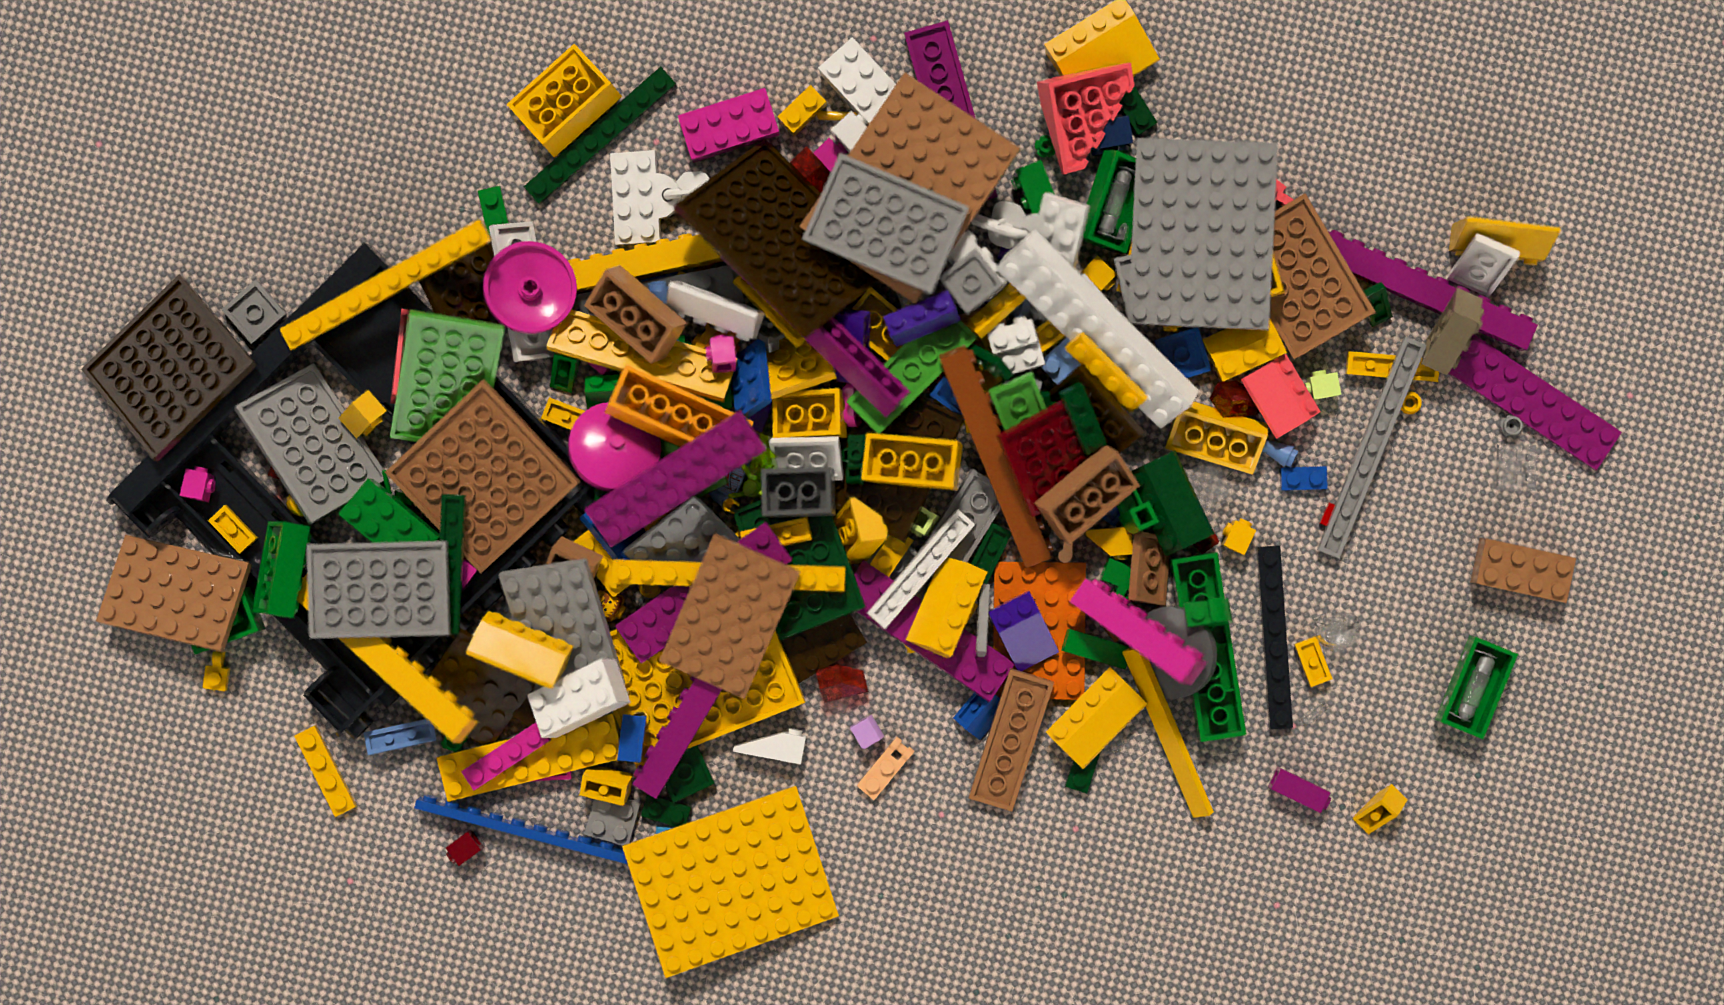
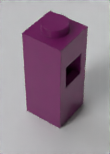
M1278 766L1268 785L1270 789L1319 813L1323 809L1326 810L1331 801V797H1329L1331 792Z

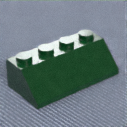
M1172 451L1131 471L1140 485L1136 490L1142 503L1144 504L1149 501L1159 522L1153 525L1152 528L1165 556L1215 534L1176 451Z

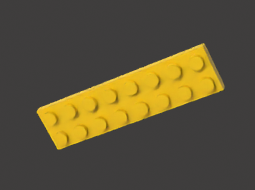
M572 309L567 317L553 328L547 343V350L620 372H622L627 364L682 390L721 402L725 400L734 371L712 373L711 361L706 360V349L680 341L675 342L665 359L651 364L598 317Z
M614 713L603 715L558 738H551L549 742L474 791L461 771L510 739L438 756L436 759L446 798L449 802L615 761L618 757L620 735Z

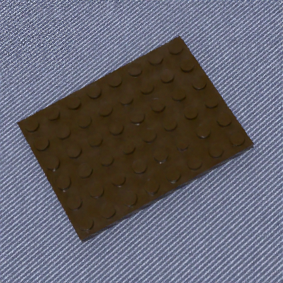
M766 139L682 198L673 207L805 340L879 281L848 259L802 239L805 231L800 228V225L821 196V193Z

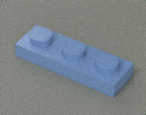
M428 719L364 732L368 756L436 741L433 723Z

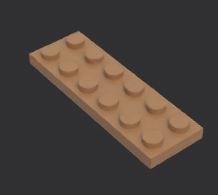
M1010 668L971 786L969 799L1013 811L1054 681Z

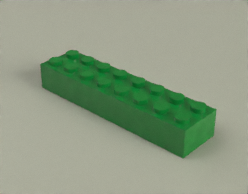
M1217 552L1169 559L1176 606L1183 607L1186 603L1207 601L1212 598H1225ZM1229 624L1209 627L1217 649L1215 670L1209 682L1201 690L1191 695L1197 739L1200 742L1247 735Z

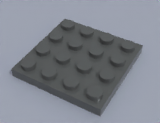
M694 495L679 504L624 549V554L631 560L702 562L715 533L734 542L739 541L740 538ZM658 585V586H659L663 591H666L667 589H669V588L672 587L673 585Z

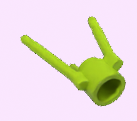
M746 464L741 465V468L748 476V480L744 482L742 492L731 493L728 497L745 498L748 496L758 498L762 496L761 482L755 480V475L750 472Z

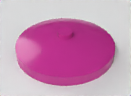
M523 241L505 247L494 256L484 275L483 294L489 311L502 325L519 333L537 334L553 329L567 317L576 298V278L571 265L559 251L540 242Z
M607 402L595 405L579 416L569 436L568 454L572 466L584 481L595 488L611 492L659 461L661 440L655 435L604 413Z

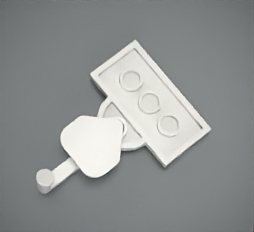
M655 150L610 153L615 245L656 243L657 240L662 239L661 219L668 218L676 212L673 209L675 204L709 180V176L701 171L685 172L675 181L665 174L658 173L657 151Z
M1047 192L1043 195L1039 214L1033 213L1026 216L1020 205L1009 201H1000L995 204L991 218L977 213L971 225L988 230L990 241L1007 249L1016 246L1035 229L1075 268L1090 206Z

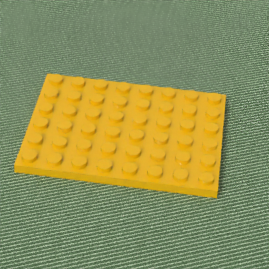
M615 629L610 631L625 679L624 685L630 703L614 710L613 713L620 730L623 714L646 716L641 762H634L636 768H638L639 765L644 766L647 758L644 757L651 745L656 746L659 739L655 738L662 726H668L670 722L667 719L673 707H679L682 702L679 700L681 693L685 687L690 689L693 681L690 680L692 675L659 661L665 648L641 664L622 635ZM776 629L745 699L722 689L687 749L806 702Z
M796 786L622 845L665 978L839 916Z

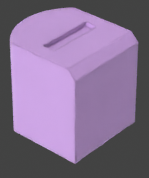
M872 714L850 726L852 733L863 749L884 737Z

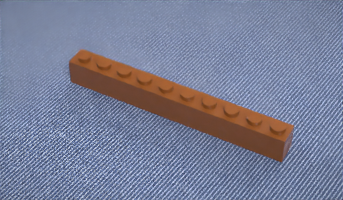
M966 345L940 354V361L1025 567L1028 568L1051 559L1050 551L1054 549L1049 537L1044 538L1041 530H1044L1045 527L1040 516L1037 518L1036 516H1029L996 435L1001 433L999 427L1002 426L998 413L993 414L991 405H994L990 393H985L982 384H985V380L981 370L977 372L973 363L977 361L972 349L967 350Z

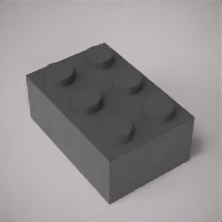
M832 467L761 469L762 516L766 518L836 516L835 470Z

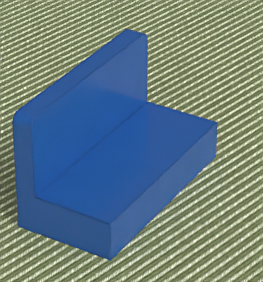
M974 692L953 719L980 740L991 728L1000 698L995 694L992 700L988 702Z
M623 714L617 760L641 762L646 716Z

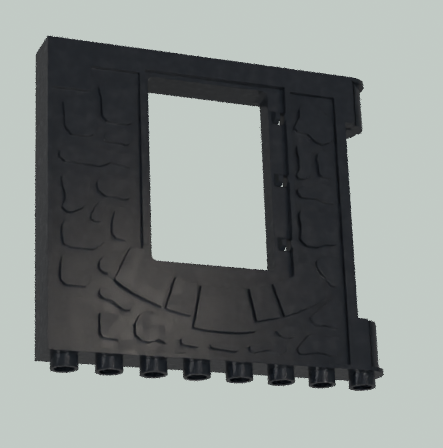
M364 242L250 354L257 363V366L158 462L148 455L115 487L106 501L110 505L116 504L148 538L159 533L177 517L213 555L250 563L252 567L245 587L250 586L255 597L268 521L281 522L273 513L276 511L284 519L283 522L304 525V523L297 516L293 515L287 506L221 440V433L238 417L235 406L264 391L310 345H314L361 394L369 390L379 403L392 413L390 414L386 411L383 414L392 425L395 404H390L401 309L434 314L430 304L410 285L298 348L290 350L280 331L282 327L393 267L373 246ZM497 372L493 389L580 482L481 574L478 572L466 590L462 592L460 629L463 628L466 631L472 624L465 616L477 604L484 611H487L503 596L504 591L497 585L500 582L499 574L504 571L532 567L538 560L530 552L542 540L550 547L556 544L570 529L563 519L575 508L582 514H585V508L594 502L593 486L584 481L572 466L568 454V444L541 419ZM408 441L412 446L416 443L414 441ZM227 461L234 468V470L231 471L223 463ZM194 466L208 469V473L215 476L216 487L210 495L209 503L180 496L185 469L194 470ZM224 505H227L258 537L242 554H239L208 521ZM422 513L419 517L440 534V530ZM309 530V532L311 533V540L309 544H323ZM307 562L305 567L302 568V579L307 574ZM300 603L294 618L273 615L327 670L305 690L303 696L337 730L335 734L338 737L347 733L353 740L357 739L374 722L367 712L378 701L388 708L401 696L399 692L339 638H309V611ZM457 634L389 637L392 638V645L396 648L398 646L403 648L409 654L407 658L412 663L416 661L425 668V672L439 658L432 648L444 636L452 642Z

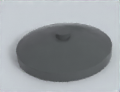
M1165 606L1147 613L1148 620H1156L1167 628L1165 630L1166 633L1170 632L1186 641L1183 644L1187 647L1188 645L1204 654L1202 659L1207 662L1193 684L1189 685L1179 682L1149 660L1166 698H1183L1201 690L1211 679L1217 661L1216 643L1208 625L1187 628L1184 608L1180 606Z

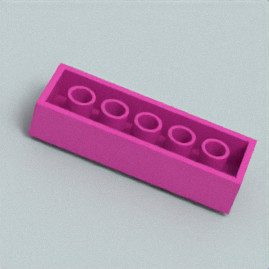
M1095 578L1093 581L1088 579L1083 581L1070 600L1072 604L1179 682L1189 685L1193 684L1207 664L1202 659L1203 653L1194 647L1184 646L1185 640L1176 634L1166 633L1165 630L1167 628L1156 620H1148V614L1133 605L1129 606L1130 601L1115 592L1111 593L1110 590L1112 588L1103 581H1098Z

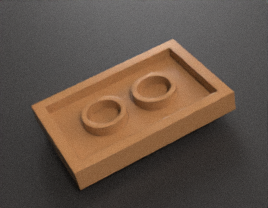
M1142 531L1134 534L1128 600L1156 606H1166L1170 555L1165 556L1155 534Z

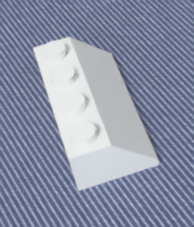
M672 281L669 284L666 305L680 317L684 318L685 315L693 317V322L706 326V323L715 325V330L727 333L728 330L737 333V338L749 341L750 338H757L764 317L763 311L681 281Z

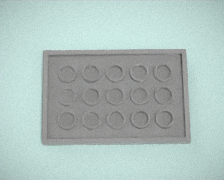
M840 153L802 239L932 295L969 211V207Z
M314 363L235 406L238 416L310 525L347 504L367 478L374 479L379 484L384 482L383 468L362 436L356 439L339 420L340 415L345 410Z
M448 541L307 545L309 638L450 635Z
M587 558L504 571L499 574L513 621L521 622L526 627L543 631L548 636L562 639L568 644L573 645L567 668L559 679L599 659H616L625 684ZM536 683L535 690H538L544 686Z

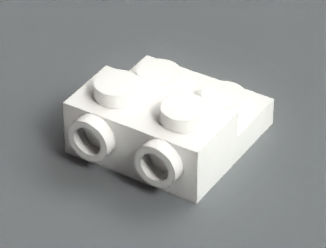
M1027 316L1014 319V324L1009 326L1000 323L988 333L993 354L1002 358L1013 374L1046 365L1034 320H1027Z

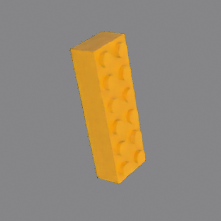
M627 364L619 376L604 413L679 447L684 446L734 414L727 409ZM747 419V420L749 421V423L751 424V426H752V425H753V421Z

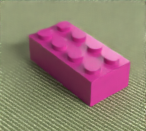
M765 88L678 115L693 163L761 142L764 139L767 140L780 136Z

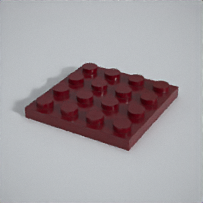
M1062 400L996 435L1027 512L1031 517L1041 513L1035 502L1096 452L1094 451L1089 455L1083 453Z

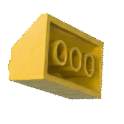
M1193 402L1189 408L1172 420L1165 449L1253 475L1268 436V424Z
M947 557L934 572L906 637V641L947 659L950 658L987 571L967 562Z
M488 611L480 621L466 654L552 689L567 668L573 645L568 644L562 639L548 636L543 631L526 627L521 622L504 618L499 613Z
M1109 667L1046 733L1084 769L1147 703Z

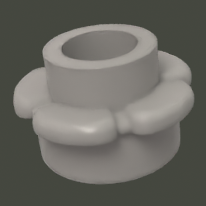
M1512 414L1507 415L1500 423L1502 433L1508 437L1511 435L1513 437L1518 436L1523 428V422Z

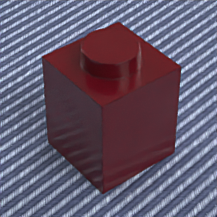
M470 829L446 847L448 851L446 855L453 864L457 863L460 866L481 851L484 846L472 829Z

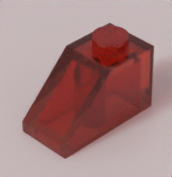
M806 146L790 163L822 194L831 172Z
M1238 381L1218 382L1209 397L1222 417L1258 415L1259 409L1244 384Z
M839 664L816 670L824 703L869 692L863 670Z

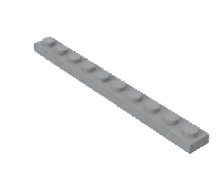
M1406 336L1403 337L1317 550L1340 559L1427 346L1426 344Z

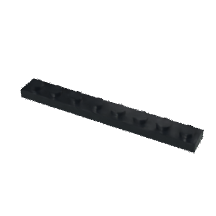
M1280 545L1256 547L1269 729L1293 728Z

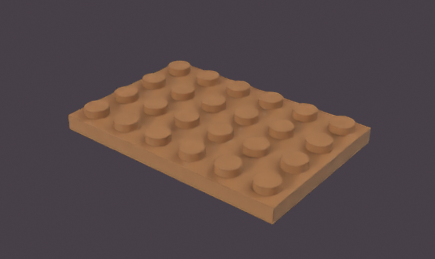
M1306 193L1276 210L1274 214L1273 251L1285 293L1270 297L1269 317L1293 359L1296 360L1376 312Z
M715 533L659 661L745 699L801 571Z
M125 535L96 622L224 653L252 565L240 560Z

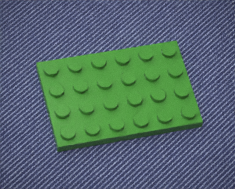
M410 310L390 438L417 442L483 379L494 388L504 325Z

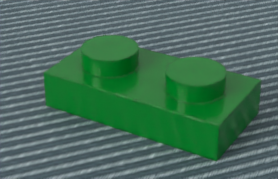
M501 186L478 190L485 226L490 235L489 226L509 223Z

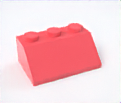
M1286 353L1267 362L1241 379L1276 439L1321 412Z

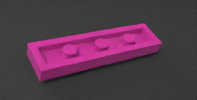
M536 722L461 772L474 791L549 742L551 738L541 737Z

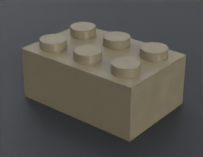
M1456 289L1426 339L1425 344L1427 346L1423 353V365L1445 375H1448L1451 368L1455 369L1457 367L1462 350L1467 351L1471 343L1470 337L1473 333L1477 334L1481 328L1482 321L1480 319L1484 312V309H1482V298L1462 289Z

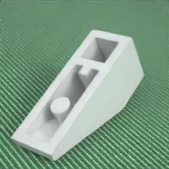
M789 728L788 732L782 731L736 744L733 752L801 764L806 735H802V730Z

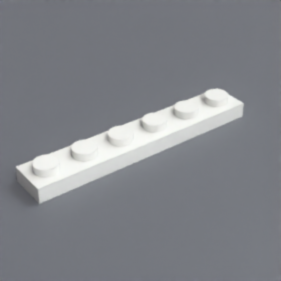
M956 509L870 608L867 614L885 629L975 524L959 509Z

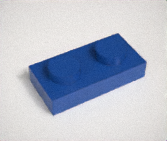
M1327 466L1280 468V490L1328 489Z

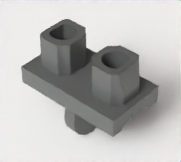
M764 315L757 338H750L749 341L750 344L757 339L765 342L766 351L771 353L780 349L779 340L786 338V336Z

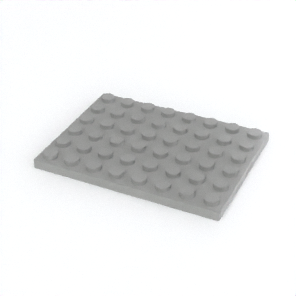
M1137 138L1128 321L1131 324L1269 330L1278 143Z

